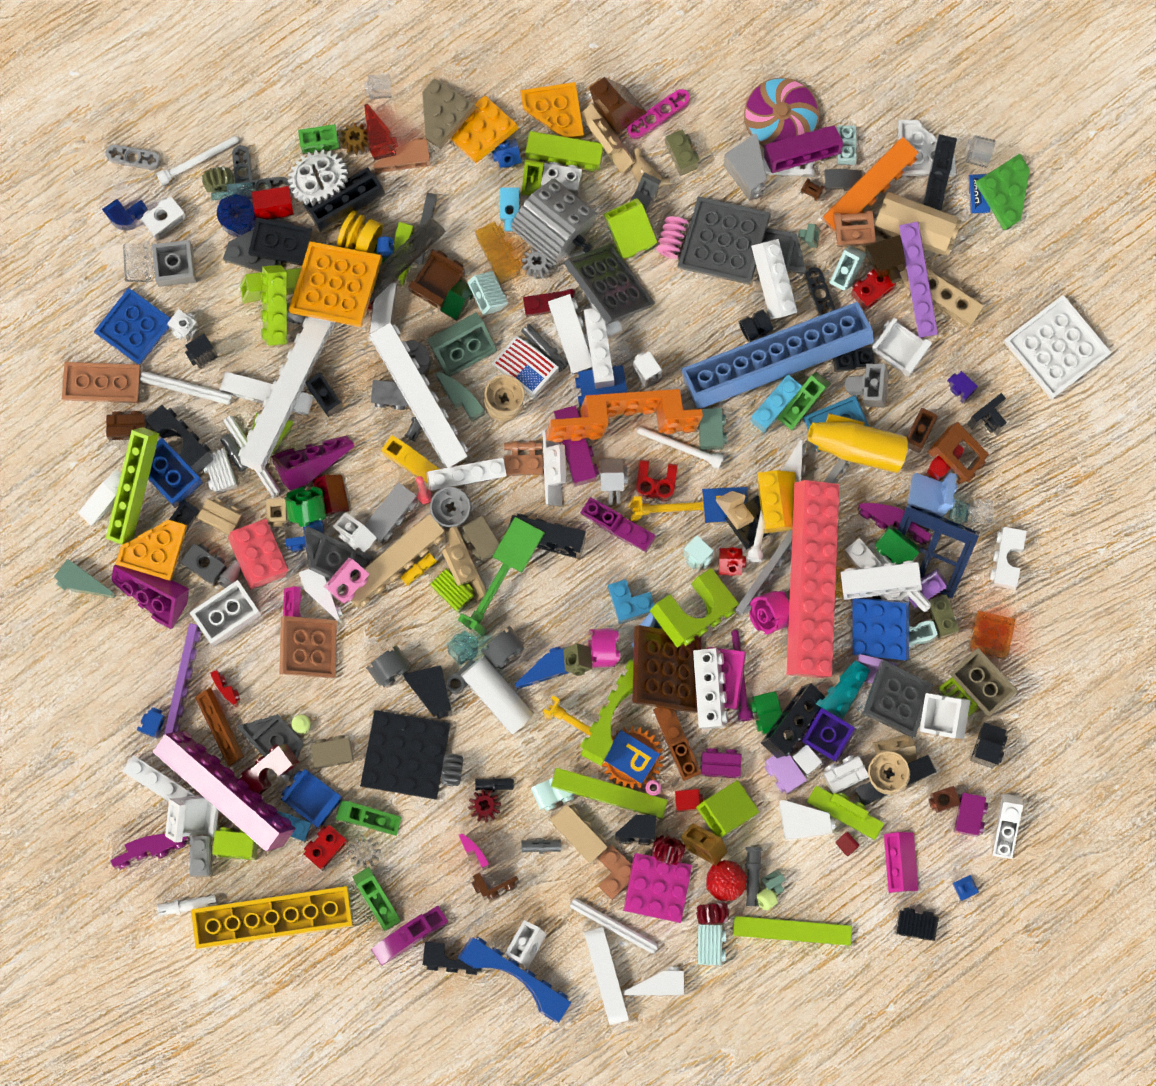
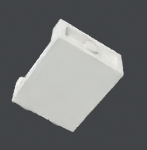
M894 317L892 321L888 320L883 326V334L875 337L874 343L871 344L873 345L872 350L875 355L909 377L931 347L932 342L927 339L922 340L897 322L898 319Z
M202 795L169 799L165 836L175 843L182 842L183 837L207 834L210 837H214L215 830L218 828L219 810Z

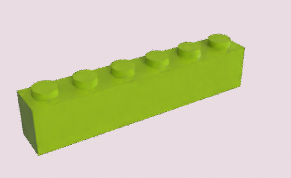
M143 427L131 431L106 534V539L123 545L134 539L159 437L157 432Z

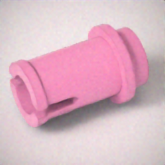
M651 780L646 784V791L651 796L658 795L661 791V785L658 781ZM655 786L657 790L651 791L650 787Z

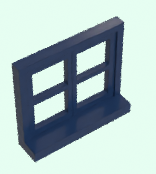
M908 504L897 530L906 535L912 521L935 531L928 549L920 547V552L925 554L919 568L920 578L925 577L924 574L931 557L954 565L955 569L946 589L943 588V591H940V594H947V597L953 599L980 532ZM941 534L965 543L958 562L934 553Z

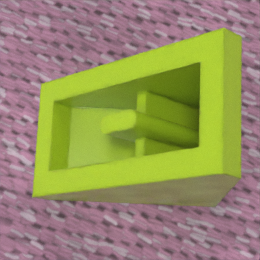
M525 160L521 195L531 196L532 193L541 187L544 170L543 162Z

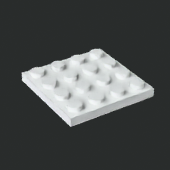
M1064 295L1003 341L1051 400L1111 354V351Z

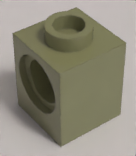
M576 643L563 649L565 671L573 673L575 676H581L592 669L591 647Z

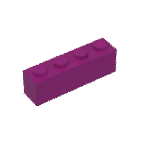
M835 125L823 127L819 130L806 132L765 145L764 159L773 174L842 154L843 140Z
M574 405L554 411L555 419L581 418L580 410L577 411V407ZM582 438L579 441H572L571 439L562 441V445H565V455L574 487L597 481L596 475H599L597 464H593L591 457H594L592 447L587 446L586 439L589 438Z

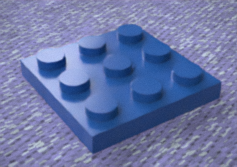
M128 288L95 329L94 333L134 363L141 365L168 331L169 326L167 323L171 318Z
M864 597L853 599V655L861 654L870 657L908 660L909 602Z

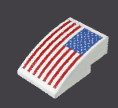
M515 336L491 363L503 375H510L518 379L523 385L524 391L533 399L559 371L558 366L518 336Z

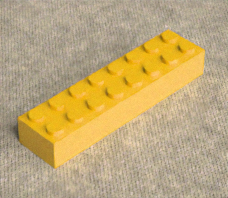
M347 886L191 909L195 948L198 950L354 927L350 892Z

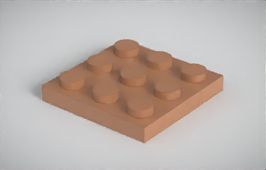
M282 616L279 674L336 678L337 620Z

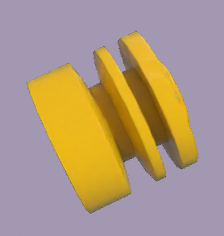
M353 210L341 226L337 246L353 249L356 245L355 250L373 253L376 248L377 238L381 237L383 223L371 218L365 224V215L361 214L359 216V213Z

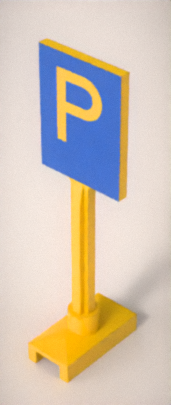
M747 487L702 489V502L649 505V503L642 504V496H634L628 503V508H632V512H634L629 520L637 523L643 515H649L650 513L703 511L704 524L727 522L725 520L727 515L718 505L716 499L734 491L746 496L743 503L746 504L748 502Z
M553 695L551 701L554 705H549L550 711L547 709L543 710L544 717L550 721L553 717L559 720L563 719L590 736L592 733L589 731L591 727L568 714L564 708L560 707V699ZM620 730L615 739L612 740L611 750L604 761L642 784L660 754Z

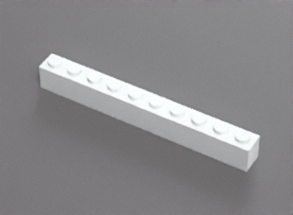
M312 317L305 318L302 326L304 328L301 333L297 334L294 348L288 352L287 363L281 366L279 371L280 377L278 381L273 382L271 387L272 393L270 397H266L263 403L264 409L262 413H258L255 419L256 425L247 435L248 442L246 446H242L240 449L239 457L242 465L263 472L304 389L305 382L308 380L336 322Z

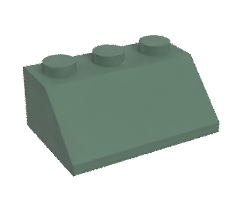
M476 312L427 339L440 366L449 377L497 351L483 320Z

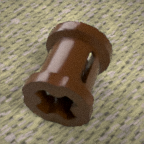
M807 178L800 193H805L813 197L815 201H818L824 186H819Z

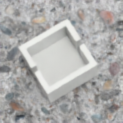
M926 693L920 732L964 739L970 700Z

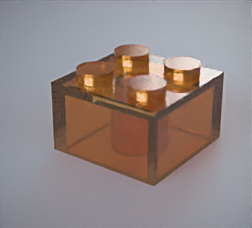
M977 611L967 651L974 652L979 648L986 656L1005 660L1009 655L1016 619Z

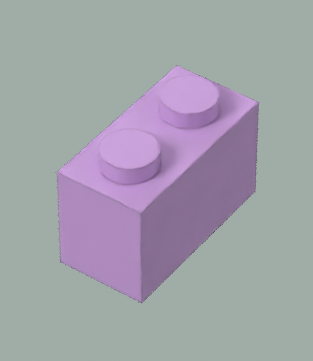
M773 755L765 761L766 766L764 768L770 777H775L777 780L775 784L781 793L785 792L787 795L807 781L790 755L776 758Z

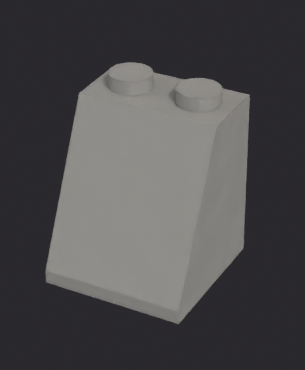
M755 133L727 152L724 156L723 164L749 201L753 198L758 199L764 194L763 191H765L767 180L758 136Z

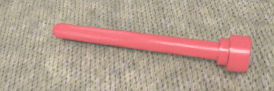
M418 476L416 478L419 489L417 494L418 501L423 505H428L433 497L432 492L426 488L423 477Z

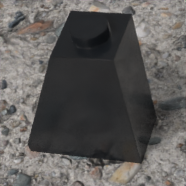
M441 665L403 674L405 681L433 717L437 716V719L446 718L449 716L448 713H452Z

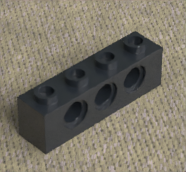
M812 683L801 686L761 741V744L776 758L790 755L794 749L793 745L802 739L804 730L811 726L814 716L819 713L821 707L816 705L819 699L823 700L825 696Z

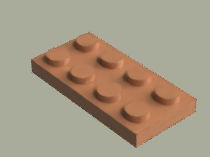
M64 362L62 400L139 403L141 366L134 364Z

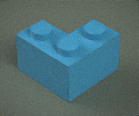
M626 579L608 585V592L619 625L648 616L651 608L654 606L650 592L631 597Z

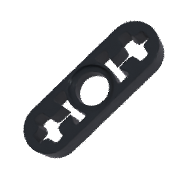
M817 267L809 268L805 279L818 316L826 314L822 313L824 309L822 303L826 300L829 301L825 303L826 308L834 311L835 306L822 271ZM812 272H814L815 275H819L817 277V283L819 285L815 286L814 279L809 278ZM822 289L825 291L826 296L821 299L817 298L815 291Z

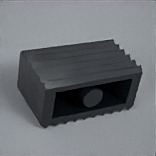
M205 333L185 345L187 348L185 354L193 366L197 364L199 368H202L211 360L218 358L214 347Z
M322 373L316 374L305 382L327 417L332 416L343 408L342 402Z
M904 907L903 911H898L895 935L935 941L939 917H935L933 912L923 911V914L915 913V909Z

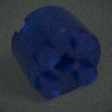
M233 194L220 200L217 208V218L226 233L233 237H239L253 229L256 216L253 204L246 196Z

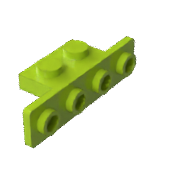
M815 786L807 800L808 804L829 813L833 818L876 840L884 823L870 816L869 812L866 811V806L859 802L854 804L848 801L849 797L843 793L831 794Z

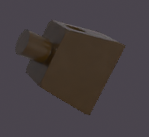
M900 235L866 246V257L880 278L889 276L891 283H897L902 280L900 272L905 270L906 261Z

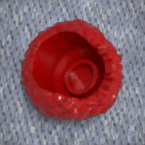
M729 860L720 861L716 866L712 864L707 873L706 889L717 900L726 902L736 900L746 889L747 875L737 862Z

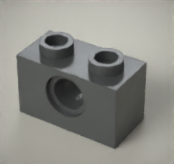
M194 543L180 562L214 586L219 580V575L227 568L224 564L225 560L218 555L213 557L208 553L210 550L202 544L198 546ZM209 559L210 564L207 567L203 568L200 566L202 560Z

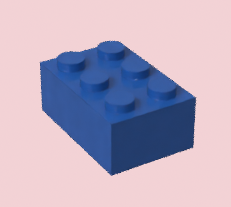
M163 438L157 441L148 480L176 508L203 481Z

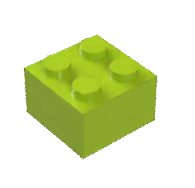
M221 827L220 831L215 830L213 855L223 858L256 860L258 844L241 829L240 833L235 832L232 828Z

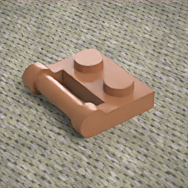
M872 211L844 215L834 213L837 247L876 243ZM842 222H867L866 225L842 226Z

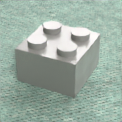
M190 240L152 244L155 280L159 287L196 282L193 246Z

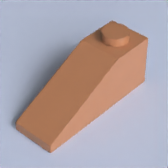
M414 138L373 164L375 174L431 166L427 139Z

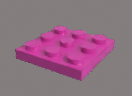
M634 853L623 911L681 923L692 865L678 863L677 865L662 864L661 861L656 860V857Z

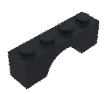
M161 405L145 419L146 422L163 439L171 436L182 438L183 448L179 456L198 474L214 460L209 454L212 450L205 443L201 445L198 442L200 438L193 431L191 433L187 431L189 427L182 419L180 421L176 419L177 414L171 408L166 409Z

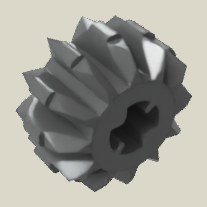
M451 753L444 756L441 776L442 784L451 787L459 786L463 766V757L461 755Z

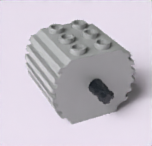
M554 178L531 194L524 202V205L521 206L520 211L517 212L513 220L514 222L511 224V229L556 265L573 252L577 246L579 248L583 247L585 253L591 250L592 244H586L584 237L592 228L598 213Z

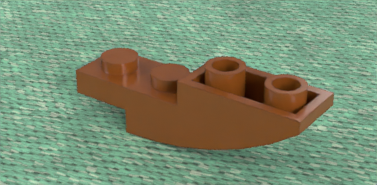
M660 707L653 709L682 780L685 781L701 774L675 711Z

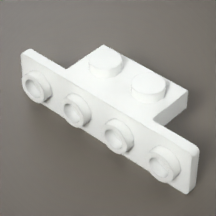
M546 429L542 431L546 505L559 507L562 506L561 484L566 483L565 445H560L559 442L547 441Z

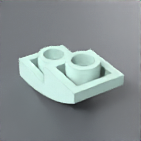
M837 126V131L843 140L842 154L837 155V165H856V126Z

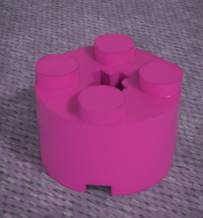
M772 591L751 601L752 611H749V616L752 624L758 631L762 630L765 632L763 634L767 635L788 627L789 601L785 592Z
M613 628L589 629L588 635H592V640H588V647H591L592 668L615 667L618 661H620V651L616 650V642L619 641L618 630L614 631Z

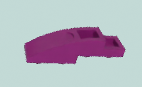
M591 497L580 512V514L605 531L647 553L656 539L655 534L624 518L622 514Z
M860 503L857 509L860 512V516L867 520L869 518L876 522L875 525L883 530L887 529L890 524L892 526L894 524L896 529H898L905 512L902 509L878 503ZM911 521L907 533L913 536L912 539L915 542L926 545L932 535L917 526V523Z
M165 834L146 836L125 844L128 852L110 860L113 868L122 870L129 867L131 861L135 859L140 861L148 857L147 853L149 852L152 857L161 859L169 855L168 851L174 848L179 850L187 845L186 842L190 841V839L186 836L183 837L182 842L175 843L166 837Z
M436 906L394 931L374 946L371 951L380 965L383 966L414 947L417 942L448 924L449 921L439 906Z

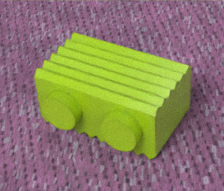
M447 568L430 584L457 613L474 598L472 587L467 583L457 586L451 571Z

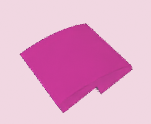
M459 834L467 855L475 853L482 869L490 868L487 859L478 846L464 834Z

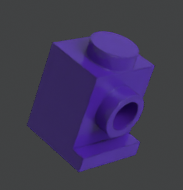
M962 371L958 374L954 373L947 380L950 383L951 392L955 396L961 397L960 402L962 404L978 387Z

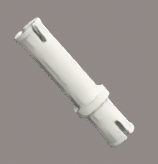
M216 895L182 901L176 899L174 902L157 904L158 916L175 913L176 915H181V912L191 911V909L217 906Z

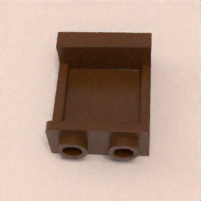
M432 250L430 258L415 281H411L408 289L409 292L441 310L449 290L463 278L465 270L463 264L459 261H451L444 252Z

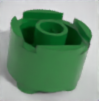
M300 487L289 491L286 494L287 497H284L290 522L298 523L299 526L304 527L310 525V522L326 518L322 489L311 487V490H305V487Z

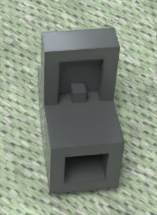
M644 172L638 188L630 201L637 198L642 203L647 214L658 194L661 180Z

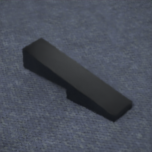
M941 134L937 138L922 204L939 211L942 210L957 138Z

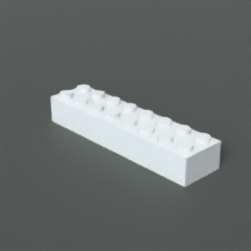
M387 323L369 333L368 336L444 467L449 468L468 457L466 455L468 449L463 441H458L456 437L458 432L454 425H449L446 419L449 416L444 408H439L437 404L439 399L435 392L429 391L427 386L430 384L425 375H420L417 370L420 366L416 359L410 358L408 354L410 349L406 342H401L398 335L401 333L397 326Z

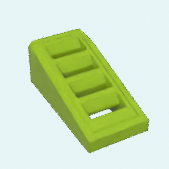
M953 677L938 688L945 696L952 697L960 691L961 693L955 698L962 699L965 697L966 700H970L968 717L978 710L977 703ZM953 685L956 686V687H955L952 691H950L949 693L946 692V691H947L950 687H952Z

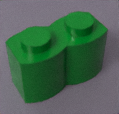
M776 691L754 696L752 698L753 701L750 702L751 710L753 713H756L758 719L755 721L757 732L761 731L762 735H766L782 714Z

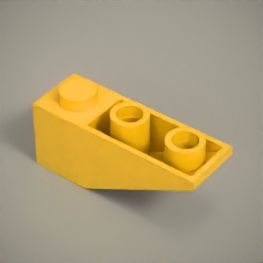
M393 435L390 436L381 450L383 456L414 476H422L427 484L426 472L439 470L437 466Z

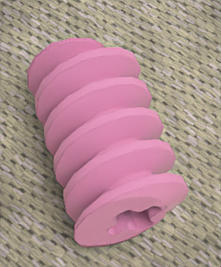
M670 216L664 220L666 224L662 227L664 231L660 233L662 238L658 240L659 245L656 247V250L665 257L677 259L678 256L674 252H680V249L676 245H682L678 238H684L680 231H686L682 224H688V221L680 217Z

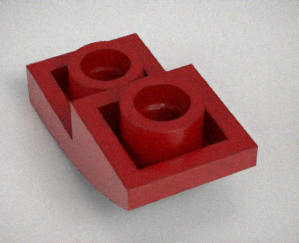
M218 670L210 672L221 694L233 706L238 707V701L241 700L238 690H234L231 685L224 687V685H227L224 674L220 675Z

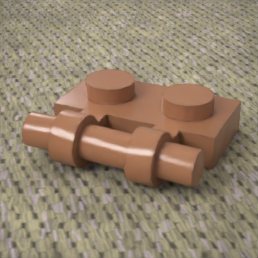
M532 440L525 443H518V441L504 443V450H512V455L504 456L507 476L543 475V455H535V450H543L542 442ZM518 450H529V455H518Z

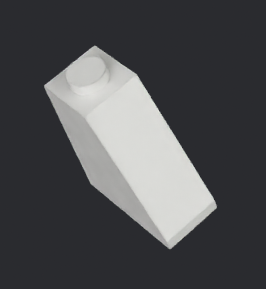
M785 800L779 801L785 841L832 834V829H835L834 818H830L829 813Z

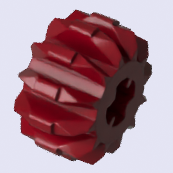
M481 790L482 796L480 797L475 792L474 796L477 800L469 799V802L475 805L468 806V809L475 810L471 814L472 817L479 814L478 822L484 817L485 823H488V816H491L493 820L496 819L492 814L493 812L500 814V810L495 807H500L501 802H495L499 798L498 795L491 798L493 793L491 790L487 796H485V790ZM484 801H487L490 807L488 810L485 809L486 811H482L480 806L482 802L484 804Z
M661 835L656 838L652 846V856L656 857V860L661 861L662 864L677 865L681 863L685 855V845L682 841L669 835L667 837Z
M720 902L697 906L696 916L698 923L706 925L727 922L729 920L728 905Z

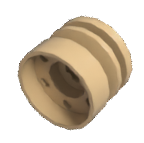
M499 375L489 381L485 388L484 407L491 418L496 421L506 422L513 420L520 414L525 395L520 381L510 375ZM503 398H506L507 401H505L504 404L501 403V400H503Z
M886 751L879 753L872 759L868 768V776L871 784L877 791L893 795L900 793L906 788L910 780V770L907 761L901 755ZM889 769H892V772L895 774V776H891L890 779H887L886 774H884V772H888Z

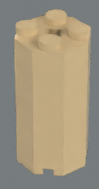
M887 192L874 226L875 231L891 237L901 236L899 225L919 222L923 248L943 256L945 254L949 255L961 224L959 217Z

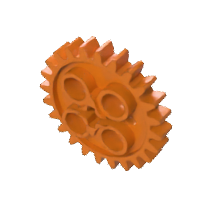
M631 726L629 732L623 727L625 733L658 753L663 751V749L656 748L660 742H653L655 735L648 737V730L643 734L641 733V727H639L637 732L634 731L633 726ZM663 756L658 757L643 782L645 785L648 783V779L655 780L653 774H660L656 768H662L663 765L658 763V761L663 760ZM606 762L602 764V767L608 768L604 774L611 773L609 780L617 779L616 785L622 782L623 787L626 788L627 784H630V788L633 790L634 784H637L638 788L641 789V784Z

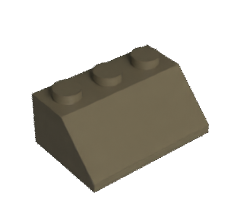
M979 648L950 673L953 679L989 717L1018 692Z

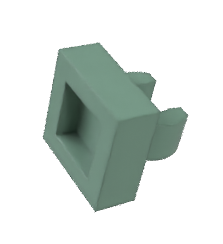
M808 223L807 230L799 229L798 237H801V240L805 241L809 247L817 248L821 230L816 224Z
M778 869L761 879L768 890L773 888L777 894L784 891L780 883L784 882L785 878Z

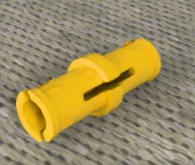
M428 553L419 562L414 563L413 567L400 576V578L409 586L420 575L423 576L424 572L437 561Z

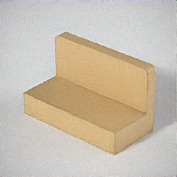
M907 735L873 742L876 755L888 751L901 755L907 761V764L917 760L914 741Z

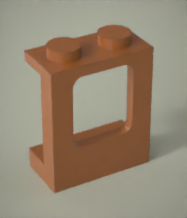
M959 422L949 426L927 451L932 457L939 455L960 476L956 481L958 484L964 481H971L976 475L974 472L985 465V459L989 455ZM962 440L978 454L968 468L953 455V450Z

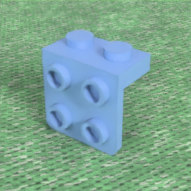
M914 473L911 480L908 504L943 517L955 504L953 496L958 486L956 483L957 475L949 473L943 482L919 473Z

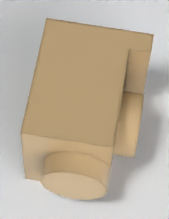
M266 499L268 524H272L273 528H282L283 524H288L285 499ZM276 512H281L280 517H275L274 515Z

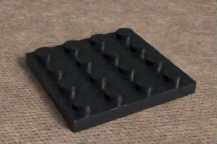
M374 710L360 787L437 800L451 723Z

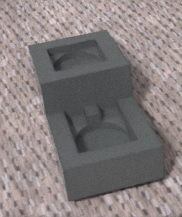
M825 169V190L844 189V191H848L862 177V173L859 170Z

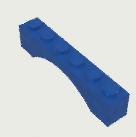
M478 936L476 939L474 937L469 938L457 957L473 969L494 968L514 976L530 991L538 1011L555 1023L560 1022L571 1004L567 1000L568 996L559 990L555 992L551 989V984L545 980L540 982L535 978L536 975L528 969L524 971L519 968L520 964L511 958L509 960L502 957L503 953L495 947L490 949L486 946L487 942Z

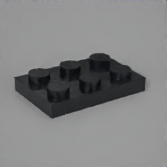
M256 218L248 254L250 256L302 266L311 239L312 229Z

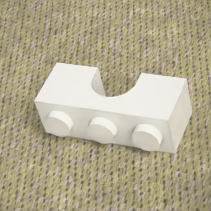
M1003 527L1001 532L998 531L996 543H999L998 550L994 551L993 561L996 564L995 569H991L990 580H993L992 586L1011 590L1017 588L1020 568L1013 567L1007 562V554L1010 552L1021 553L1024 550L1027 531Z

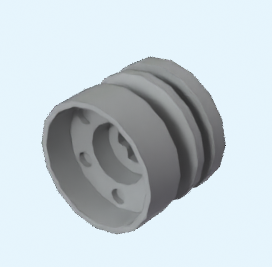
M446 487L437 491L430 503V511L434 520L440 525L450 528L458 527L465 523L472 509L471 501L467 494L454 487ZM454 502L456 510L449 513L446 505Z

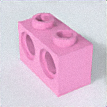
M348 558L326 583L324 588L345 604L346 601L350 602L354 598V592L358 587L361 588L367 583V577L370 574L353 559ZM357 569L358 577L352 580L350 574L353 570ZM341 584L346 586L343 594L338 593V587Z

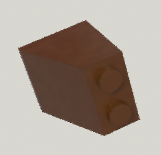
M603 77L589 87L594 105L616 134L622 132L630 124L647 113L625 86Z

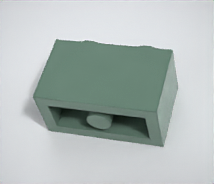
M722 408L702 409L703 417L699 423L700 450H723V444H727L726 432L723 433V425H726V414H722Z

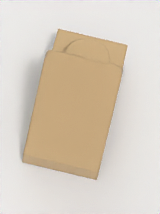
M731 491L717 498L716 502L738 530L753 522L754 517L743 504L746 496Z

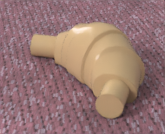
M634 149L633 159L635 163L632 165L631 172L635 180L639 183L645 172L661 180L659 188L661 186H670V178H661V175L641 157V149Z

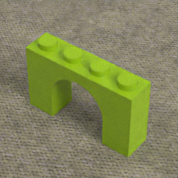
M712 568L699 575L691 583L705 603L706 617L694 618L687 615L671 594L657 602L650 610L651 614L677 648L682 644L685 646L689 645L695 640L694 637L696 635L701 637L708 631V627L712 626L714 628L722 622L721 619L723 617L728 619L736 613L734 609L739 603Z

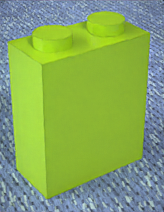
M637 198L603 214L618 253L623 259L631 258L637 252L648 250L657 243L644 207Z
M738 780L704 800L696 807L712 832L721 838L759 813L756 804L750 799L745 788Z

